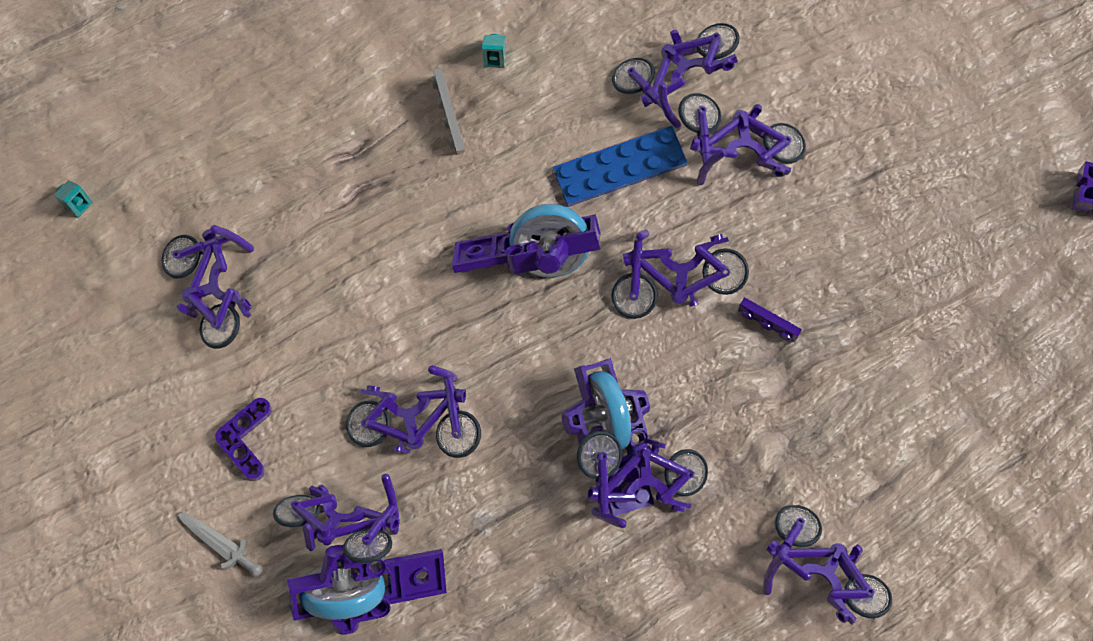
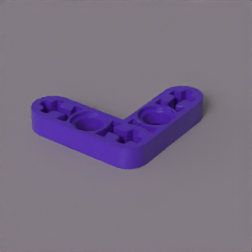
M264 398L253 400L220 427L215 434L217 443L242 473L252 481L261 479L264 476L265 469L241 439L270 416L272 407ZM259 404L261 406H264L266 404V406L264 407L266 411L264 413L260 411L257 412V406ZM249 411H251L253 414L257 412L254 415L257 418L255 421L253 420L252 416L248 414ZM242 417H246L250 420L248 427L239 428L238 421ZM222 434H230L229 437L235 444L230 446L226 440L221 441L223 439ZM238 448L246 450V455L242 459L234 457V452ZM248 460L254 467L259 466L256 475L253 473L249 474L251 470L245 464Z

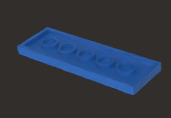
M669 126L553 167V171L566 204L570 207L687 166L688 162L673 126Z

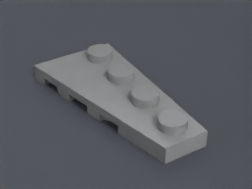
M442 68L434 69V76L431 77L433 88L437 89L439 97H436L439 109H443L445 117H442L445 130L449 129L451 137L448 138L451 150L455 149L456 155L464 153L465 148Z

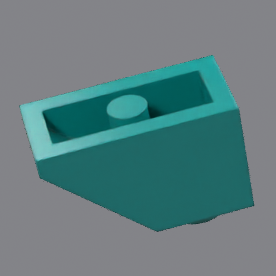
M495 33L484 35L482 44L484 67L505 68L506 36Z
M70 180L60 185L54 195L61 205L78 218L93 203L82 187Z

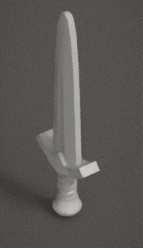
M183 512L179 513L180 520L195 535L227 560V562L221 564L223 570L239 563L249 570L253 577H258L262 573L263 568L261 565L254 564L243 556L247 547L246 539H241L239 547L191 515Z

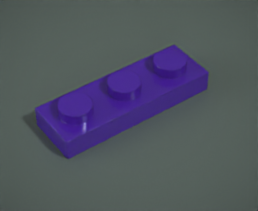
M745 297L739 305L738 311L741 312L743 317L758 321L761 327L769 331L774 330L786 341L796 342L802 331L801 328Z

